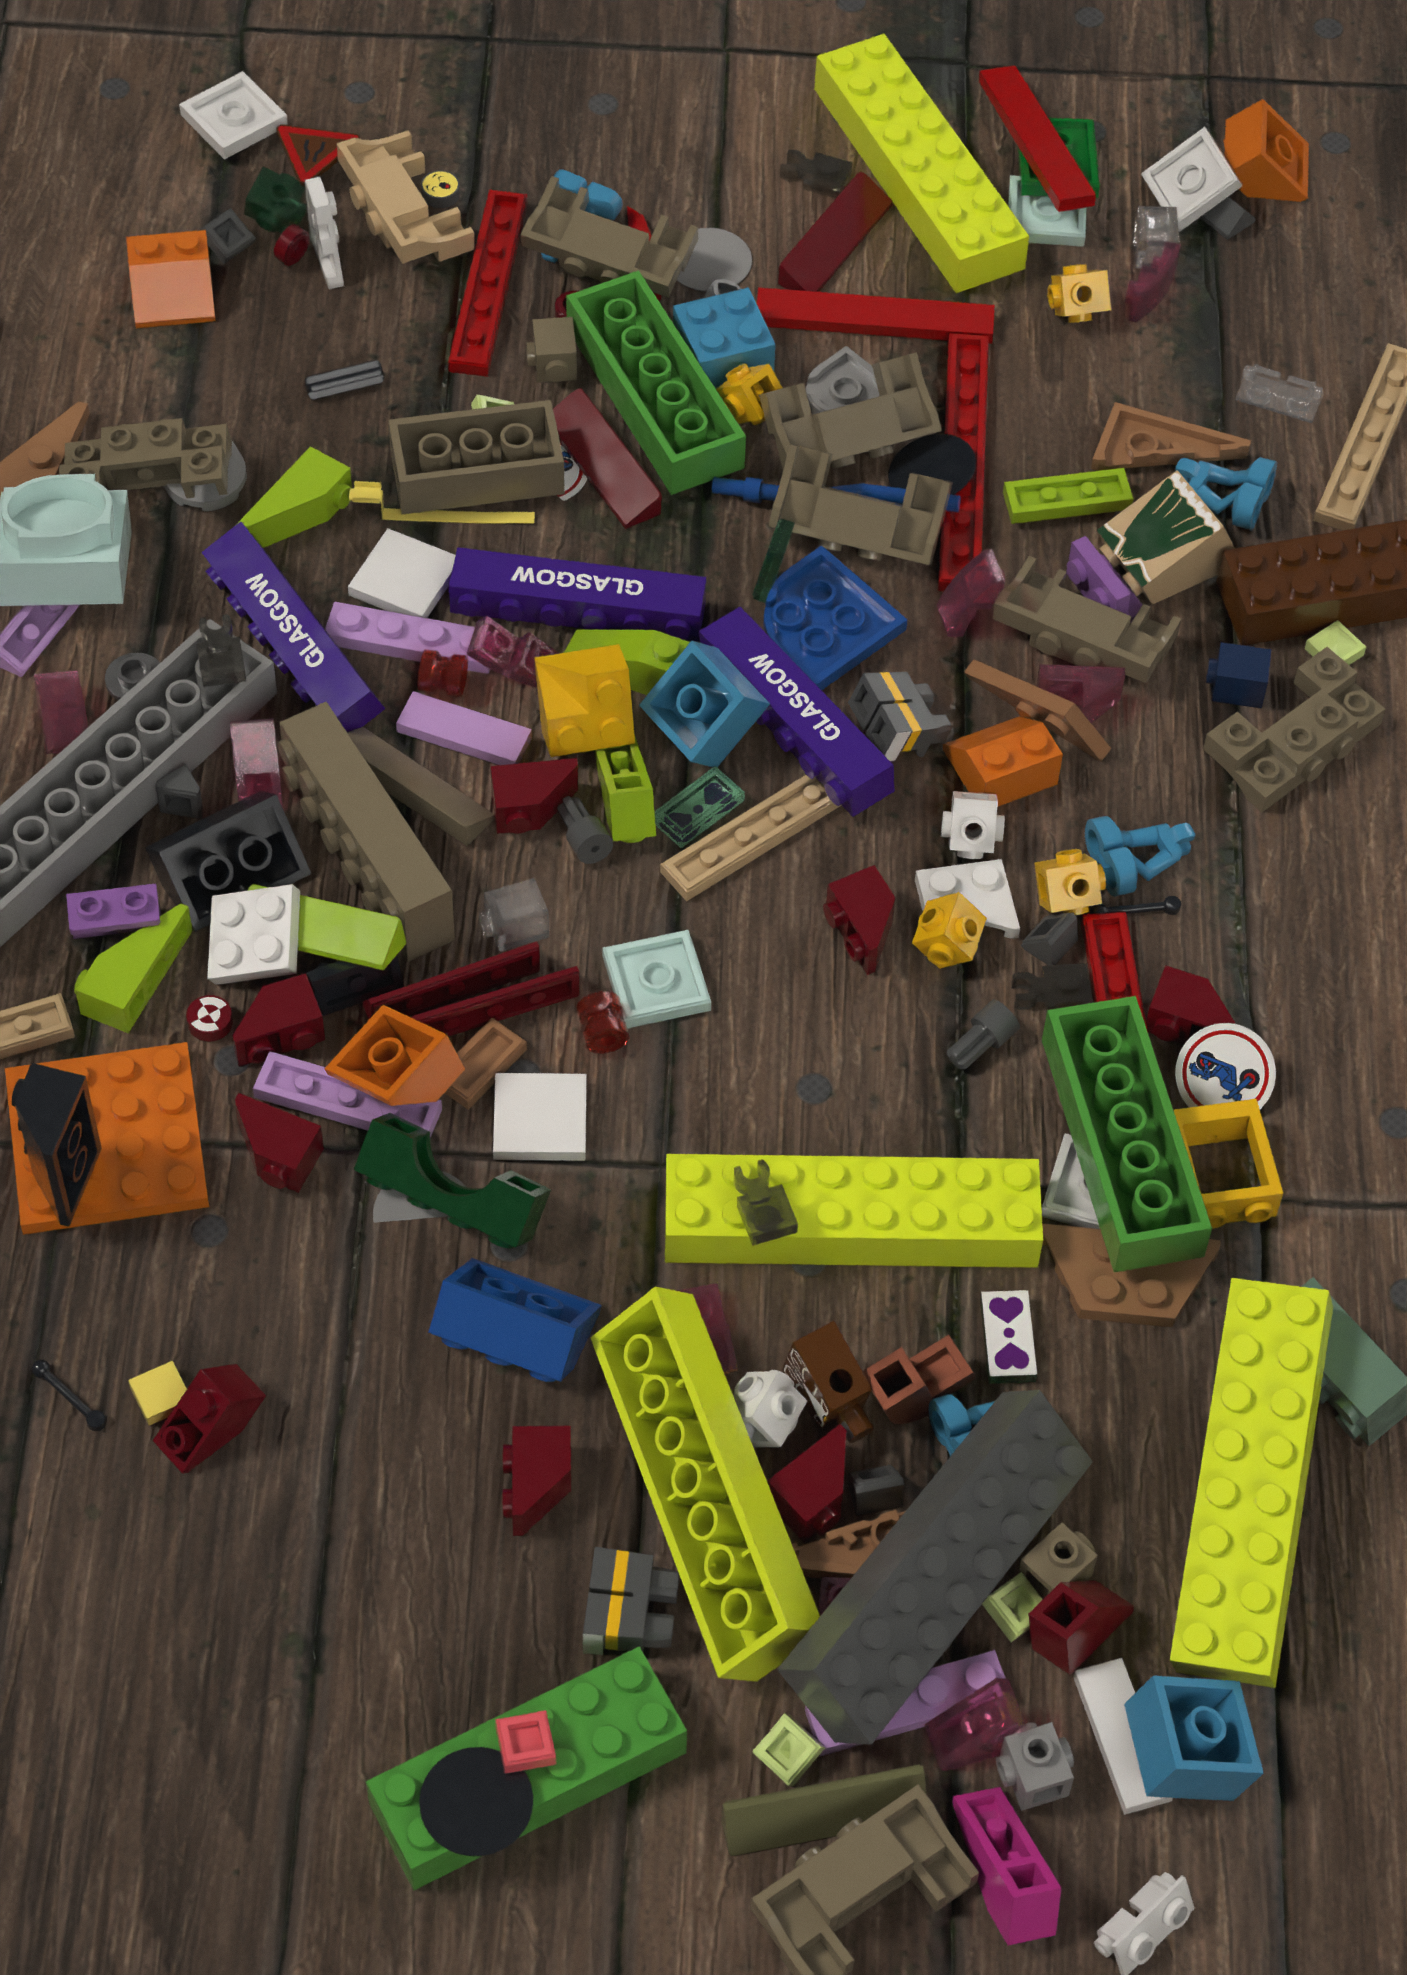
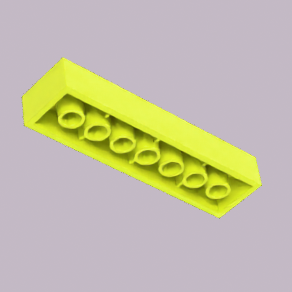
M881 34L818 55L816 57L814 90L884 191L893 201V204L955 293L1025 270L1029 244L1028 233L886 35Z
M666 1154L665 1263L1038 1268L1043 1244L1039 1159Z
M1231 1278L1170 1655V1662L1177 1673L1240 1681V1683L1276 1688L1333 1313V1304L1329 1290Z
M655 1286L590 1338L717 1676L723 1679L757 1682L784 1662L819 1619L820 1614L694 1295Z

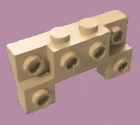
M409 130L382 139L361 140L352 138L337 143L338 162L353 184L350 187V196L357 210L362 209L364 211L371 233L374 236L379 235L386 248L392 247L402 264L434 253L437 260L441 262L475 250L474 232L471 227L466 229L462 227L461 212L458 207L429 217L428 205L411 180L412 177L425 173V157L422 151L415 153L412 149V136Z

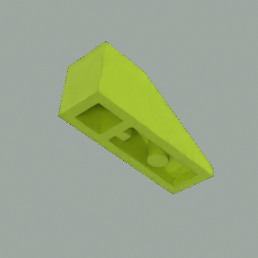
M310 446L239 522L245 525L263 548L327 522L339 509H344L351 501L349 500L350 488H352L351 468Z
M576 630L564 653L619 644L629 668L631 690L647 695L690 642L656 630Z
M636 737L635 744L594 750L606 819L613 841L636 843L646 837L656 836L653 788Z
M180 903L160 916L159 925L142 927L99 954L89 970L84 969L80 973L75 983L74 992L77 995L80 1014L129 1033L192 933L189 906Z

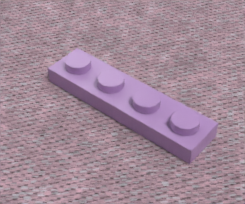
M334 602L325 628L337 646L341 648L489 674L498 644V631Z
M270 1051L253 1087L254 1098L365 1130L369 1129L372 1119L392 1113L430 1131L431 1138L442 1111L441 1100L437 1102L390 1106L327 1075L323 1066Z
M995 1650L931 1668L875 1741L1010 1702L1012 1695ZM805 1705V1713L813 1737L825 1747L820 1756L862 1745L835 1743Z

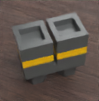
M908 672L863 673L848 701L863 731L867 730L865 733L867 738L889 761H895L900 752L914 750L917 756L924 757L930 744L945 741L952 726L945 714H931L929 710L934 702V694L928 683L914 684Z
M595 1547L583 1629V1654L603 1655L604 1649L629 1652L639 1646L642 1652L644 1647H671L674 1615L649 1613L648 1611L650 1601L676 1604L679 1572L661 1567H653L654 1555Z

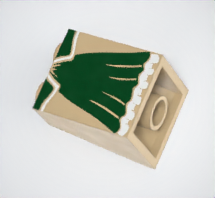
M1178 470L1097 530L1104 542V545L1099 548L1102 555L1106 557L1113 568L1120 564L1126 572L1122 579L1136 597L1143 593L1152 605L1217 576L1223 550L1235 549L1222 523Z

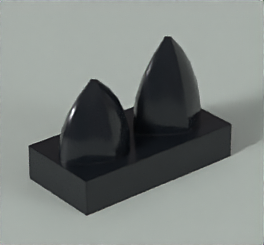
M397 955L384 971L338 961L335 963L320 962L314 970L306 972L322 1016L404 987Z

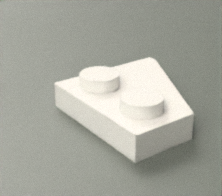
M320 177L306 179V200L312 244L328 289L343 287L344 281L337 247L339 234L336 222L332 218V216L337 215L334 195L332 191L325 192Z
M1002 859L916 870L915 883L922 911L927 901L960 892L987 918L985 926L1004 930V937L1011 939L1019 938L1020 926Z

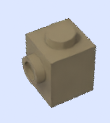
M573 317L532 319L533 342H526L528 367L535 366L537 383L577 380V351Z
M1062 1522L1021 1559L1018 1574L1022 1572L1041 1598L1044 1599L1060 1582L1087 1581L1093 1575L1098 1555L1086 1536L1078 1531L1072 1532Z

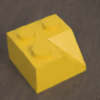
M619 644L534 658L541 729L550 757L635 744L629 668Z

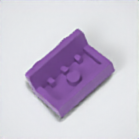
M1086 536L1071 543L1069 561L1067 562L1068 577L1084 597L1130 615V623H1132L1142 603L1106 557L1096 550Z
M156 883L66 894L69 929L74 939L136 932L142 927L160 924L161 909Z

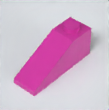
M1001 1787L953 1796L952 1804L971 1862L979 1872L978 1883L987 1910L1007 1945L1055 1936L1062 1888Z

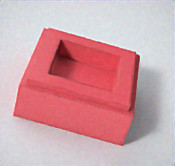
M546 1710L496 1719L495 1728L505 1774L556 1765V1754Z

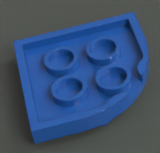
M821 545L788 568L775 581L766 599L763 626L764 632L823 690L906 631L908 619Z

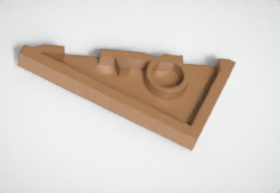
M78 401L0 462V497L1 492H4V487H17L35 478L59 475V465L64 464L65 443L78 441L90 415L88 403Z
M1115 402L1093 456L1091 469L1098 471L1177 464L1181 458L1192 459L1196 462L1200 460L1209 462L1246 459L1251 440Z
M974 659L964 671L969 679L1015 707L1016 712L1021 717L1043 722L1046 728L1096 760L1102 762L1111 750V747L1075 703Z
M895 1509L881 1514L873 1521L862 1520L826 1532L825 1538L798 1546L797 1542L792 1543L804 1576L849 1582L906 1511L897 1513Z

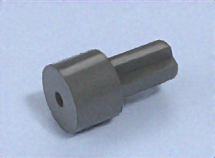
M564 797L562 799L563 803L557 807V811L568 828L566 833L568 843L581 862L593 864L601 861L611 852L613 839L598 817L590 816L578 797Z
M993 999L971 1019L973 1027L948 1049L947 1056L958 1069H967L989 1047L1000 1048L1020 1029V1024L1014 1014L1003 1003Z

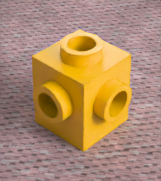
M1087 264L1063 266V274L1051 276L1052 285H1048L1047 289L1049 306L1051 309H1055V315L1068 316V323L1092 320L1091 313L1111 310L1107 270L1087 271Z
M745 363L730 370L725 375L727 381L716 388L737 423L751 422L753 425H757L766 421L759 395L782 389L770 364L748 367Z
M1063 850L1055 854L1056 859L1034 862L1039 904L1050 913L1063 911V913L1080 915L1089 912V906L1102 904L1101 891L1106 889L1103 867L1101 864H1097V861L1092 857L1082 854V850Z
M960 892L929 900L926 902L924 910L919 917L918 927L912 944L939 969L971 961L977 952L978 943L987 918Z

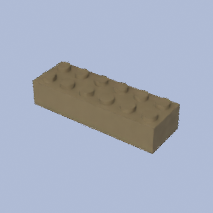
M324 702L279 722L281 741L277 742V747L285 765L280 768V772L286 787L290 792L295 790L298 792L305 816L311 823L316 821L322 829L320 833L327 850L331 854L337 852L341 858V867L350 885L357 884L363 892L361 897L366 910L400 918L406 939V945L400 951L407 962L454 941L451 888L328 703Z

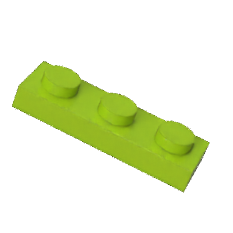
M1124 468L1004 482L1003 495L1011 524L1123 511L1133 503L1132 492Z

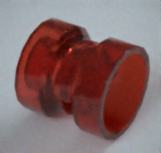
M425 649L419 666L418 690L429 693L436 689L443 690L448 696L461 698L467 681L468 656L453 654L451 657L442 656L439 651Z
M599 991L583 997L578 1002L576 1009L580 1023L586 1026L583 1036L586 1048L590 1052L597 1054L610 1053L628 1043L630 1036L626 1022L620 1019L623 1010L620 998L616 993Z

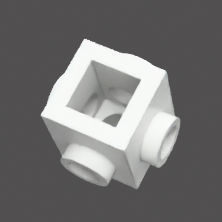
M953 791L951 812L943 811L941 837L949 838V849L956 850L958 857L981 859L984 853H994L995 841H1003L1005 816L997 815L998 799L996 794ZM971 823L979 824V827L974 830L966 828Z
M777 1370L747 1372L735 1386L733 1395L753 1447H781L788 1434L796 1427L798 1417L807 1403V1400L794 1388L793 1380Z

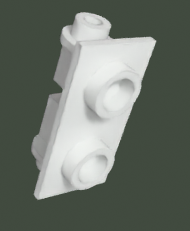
M1164 1872L1161 1876L1153 1875L1129 1900L1130 1906L1140 1914L1134 1917L1121 1908L1097 1931L1098 1938L1094 1941L1095 1947L1105 1957H1110L1113 1953L1115 1954L1121 1975H1129L1138 1965L1148 1961L1155 1948L1173 1930L1182 1927L1189 1918L1190 1913L1195 1909L1184 1876H1181L1176 1881L1167 1872Z

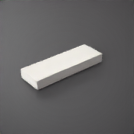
M1119 1658L1075 1670L1073 1676L1124 1815L1172 1802L1173 1798L1146 1797L1124 1706L1135 1694L1123 1659Z

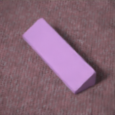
M80 605L22 606L0 633V668L22 677Z

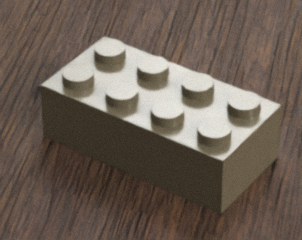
M551 400L388 420L390 453L401 514L565 494L564 459Z

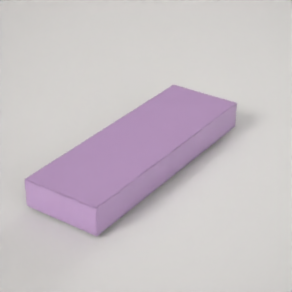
M414 691L396 722L398 733L497 765L520 763L532 739V729Z

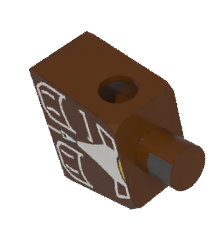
M835 1321L794 1341L781 1372L793 1380L794 1388L807 1400L804 1407L817 1426L823 1431L836 1424H841L847 1430L846 1438L849 1443L856 1442L868 1435L874 1427L864 1412L863 1407L871 1393V1387Z

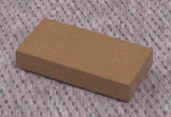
M491 1018L457 1052L465 1070L447 1089L445 1094L469 1110L495 1083V1073H505L527 1050V1041L494 1018Z

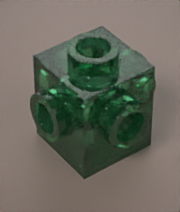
M263 166L246 197L244 215L256 220V223L261 228L269 232L278 231L283 233L292 224L299 226L307 211V204L304 203L305 187L295 177L286 173L278 174Z

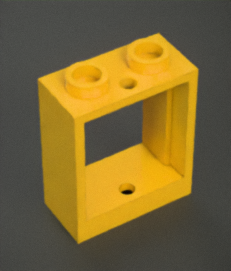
M1257 1099L1174 1109L1173 1111L1198 1187L1199 1183L1189 1146L1247 1138L1249 1141L1261 1186L1201 1194L1212 1229L1221 1227L1226 1223L1245 1220L1250 1223H1259L1277 1216L1283 1190Z

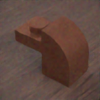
M950 1335L945 1336L910 1359L901 1347L863 1370L872 1393L889 1420L895 1424L911 1423L929 1416L930 1400L946 1394H952L976 1379Z

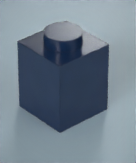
M1221 642L1217 659L1209 658L1205 683L1213 684L1211 701L1262 709L1268 685L1271 649Z

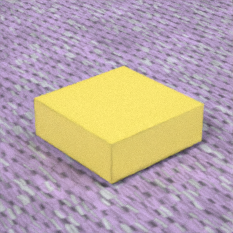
M173 1360L128 1380L130 1389L149 1426L168 1418L187 1390Z

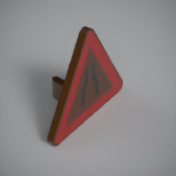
M279 125L276 129L296 178L302 187H305L306 179L320 177L338 162L337 143L352 138L360 139L358 134L289 125Z

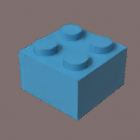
M749 287L673 306V324L715 389L727 381L725 375L730 370L745 363L748 367L770 364L774 371L776 344Z
M693 640L639 704L644 712L690 762L717 768L770 705L718 648Z
M1152 1676L1124 1704L1146 1797L1234 1801L1264 1774L1240 1681Z

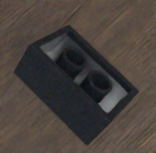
M259 791L145 847L159 880L176 906L180 903L189 906L191 925L194 932L211 924L212 896L247 891L252 884L268 888L290 885L311 874L277 795L265 791Z
M31 1063L25 1079H19L15 1084L12 1094V1106L16 1107L19 1118L18 1129L23 1134L25 1142L24 1153L29 1157L32 1173L60 1225L69 1227L102 1150L86 1076Z

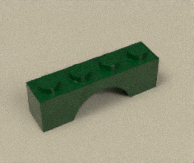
M392 1113L372 1119L354 1167L355 1171L367 1176L366 1181L372 1186L383 1190L394 1189L407 1195L406 1200L410 1204L427 1210L434 1208L448 1215L447 1220L453 1225L464 1229L475 1228L488 1234L487 1239L491 1243L507 1249L517 1248L533 1239L552 1190L512 1170L493 1178L484 1188L461 1186L445 1176L436 1164L431 1151L430 1131Z

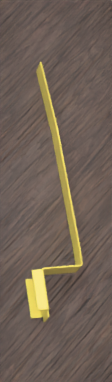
M354 481V488H350L349 500H353V502L377 504L381 502L382 520L534 524L535 512L434 510L401 514V509L384 508L381 482Z

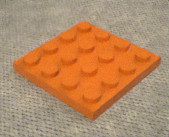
M187 1042L37 1063L86 1076L102 1147L69 1227L60 1225L32 1173L29 1157L24 1153L25 1142L23 1134L18 1129L19 1118L16 1107L12 1106V1094L15 1084L19 1079H25L30 1065L5 1068L20 1224L23 1235L209 1207Z

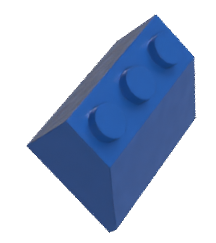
M471 1258L443 1280L428 1333L441 1337V1341L449 1347L455 1349L471 1348L485 1354V1358L492 1363L503 1366L514 1364L528 1369L529 1374L538 1380L545 1382L557 1380L561 1382L574 1369L600 1314L602 1305Z

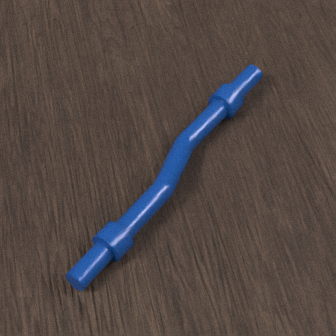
M714 477L712 482V493L743 497V501L761 503L762 500L775 501L779 485L765 484L764 479L746 477L745 481ZM865 483L831 487L902 505L906 492L904 488ZM950 495L946 511L959 512L961 496Z

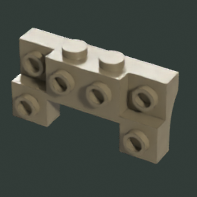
M551 176L539 204L521 233L522 246L559 259V266L573 276L583 277L585 275L599 280L601 283L639 270L654 293L669 298L680 271L684 272L698 241V227L690 225L686 232L669 226V217L661 215L649 241V233L586 212L585 209L589 202L588 189L580 187L578 194L560 188L559 178Z
M917 352L872 364L879 397L820 413H811L804 383L760 394L759 397L769 435L774 434L783 469L790 444L832 453L831 466L834 469L856 463L854 457L856 454L868 451L870 459L893 453L892 444L942 431L937 410L925 385Z
M182 418L101 428V439L65 443L64 464L59 465V475L95 474L96 482L105 488L107 483L109 490H133L181 483L186 499L195 498V485L215 483L219 495L228 494V465L232 455V438L227 424L186 428Z
M794 444L789 445L768 527L818 538L817 546L820 547L822 545L826 549L841 551L843 545L859 548L858 556L881 561L882 555L885 554L926 565L932 564L953 482L910 473L903 505L826 487L833 454Z
M1028 556L1014 580L1003 589L996 600L993 619L1031 635L1029 646L1039 649L1046 655H1053L1077 665L1084 671L1093 672L1106 678L1110 669H1113L1147 683L1157 664H1162L1179 634L1181 618L1173 616L1168 626L1149 619L1151 607L1142 604L1130 625V615L1065 589L1066 571L1059 569L1053 579L1035 572L1036 558Z
M1326 647L1297 668L1294 684L1308 695L1309 699L1262 733L1241 714L1236 712L1207 733L1203 750L1232 776L1246 799L1260 812H1264L1305 780L1308 782L1315 780L1335 758L1341 760L1347 756L1355 746V743L1381 725L1385 708L1355 683L1358 672L1329 647Z
M917 1785L867 1820L863 1821L861 1818H856L846 1824L836 1836L838 1839L823 1850L820 1846H815L805 1852L796 1861V1868L751 1898L750 1909L781 1950L780 1958L792 1975H847L853 1970L854 1959L834 1932L909 1880H912L930 1906L937 1912L977 1884L979 1872L946 1828L934 1804L921 1787Z

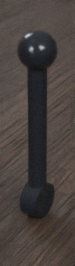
M1168 896L1164 902L1113 907L1099 904L1091 908V914L1113 912L1131 914L1164 911L1169 915H1175L1180 911L1181 901L1176 896Z
M35 1361L32 1365L34 1376L48 1381L84 1415L90 1430L100 1431L105 1427L106 1419L103 1412L100 1410L92 1411L50 1371L51 1367L47 1361Z

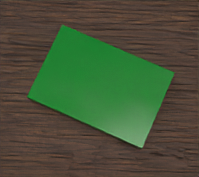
M1049 118L1096 193V198H1099L1100 183L1094 120ZM1018 147L1021 195L1048 196Z

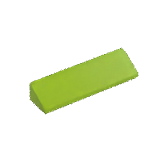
M252 884L247 891L268 887ZM300 895L298 951L384 971L406 945L402 921L396 916Z

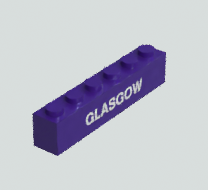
M239 522L201 552L211 564V567L205 570L220 590H223L226 586L229 588L232 594L226 599L241 618L247 614L250 616L253 622L247 627L262 646L268 642L271 644L274 651L269 654L270 658L284 675L289 671L293 673L296 679L290 684L305 703L311 699L316 705L327 702L347 733L363 727L386 709L242 522Z
M457 547L449 583L450 613L463 614L470 617L482 616L512 622L524 621L546 624L553 627L565 626L587 630H656L691 642L693 640L699 642V631L702 627L706 604L707 577Z
M741 607L699 631L700 643L718 648L770 703L756 722L759 725L765 724L773 732L780 748L785 752L790 750L799 760L804 773L811 779L816 778L824 786L829 799L836 806L842 805L854 817L895 791L894 765Z

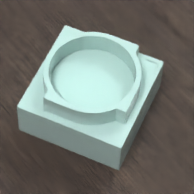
M95 474L49 475L26 481L17 487H4V492H1L0 606L123 604L132 533L127 490H107L103 485L96 482Z

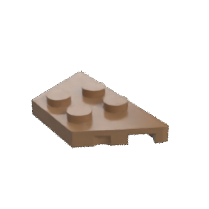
M1042 1224V1245H1047L1055 1262L1056 1274L1061 1284L1069 1290V1300L1079 1319L1173 1327L1181 1315L1184 1305L1200 1285L1201 1279L1211 1262H1214L1217 1258L1221 1240L1209 1239L1205 1256L1202 1258L1113 1272L1100 1229Z

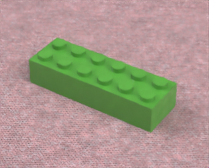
M639 270L566 295L567 317H573L575 343L671 495L712 481L714 477L720 478L745 468V433Z
M1136 996L1047 1010L1042 1036L1043 1047L1113 1272L1204 1257L1212 1226Z
M640 1646L366 1781L369 1805L413 1890L482 1857L457 1854L437 1843L428 1833L422 1821L419 1797L423 1782L429 1771L442 1758L452 1752L470 1747H485L500 1751L495 1728L496 1719L546 1710L554 1744L556 1765L524 1770L533 1790V1810L529 1823L520 1837L686 1754L687 1729Z

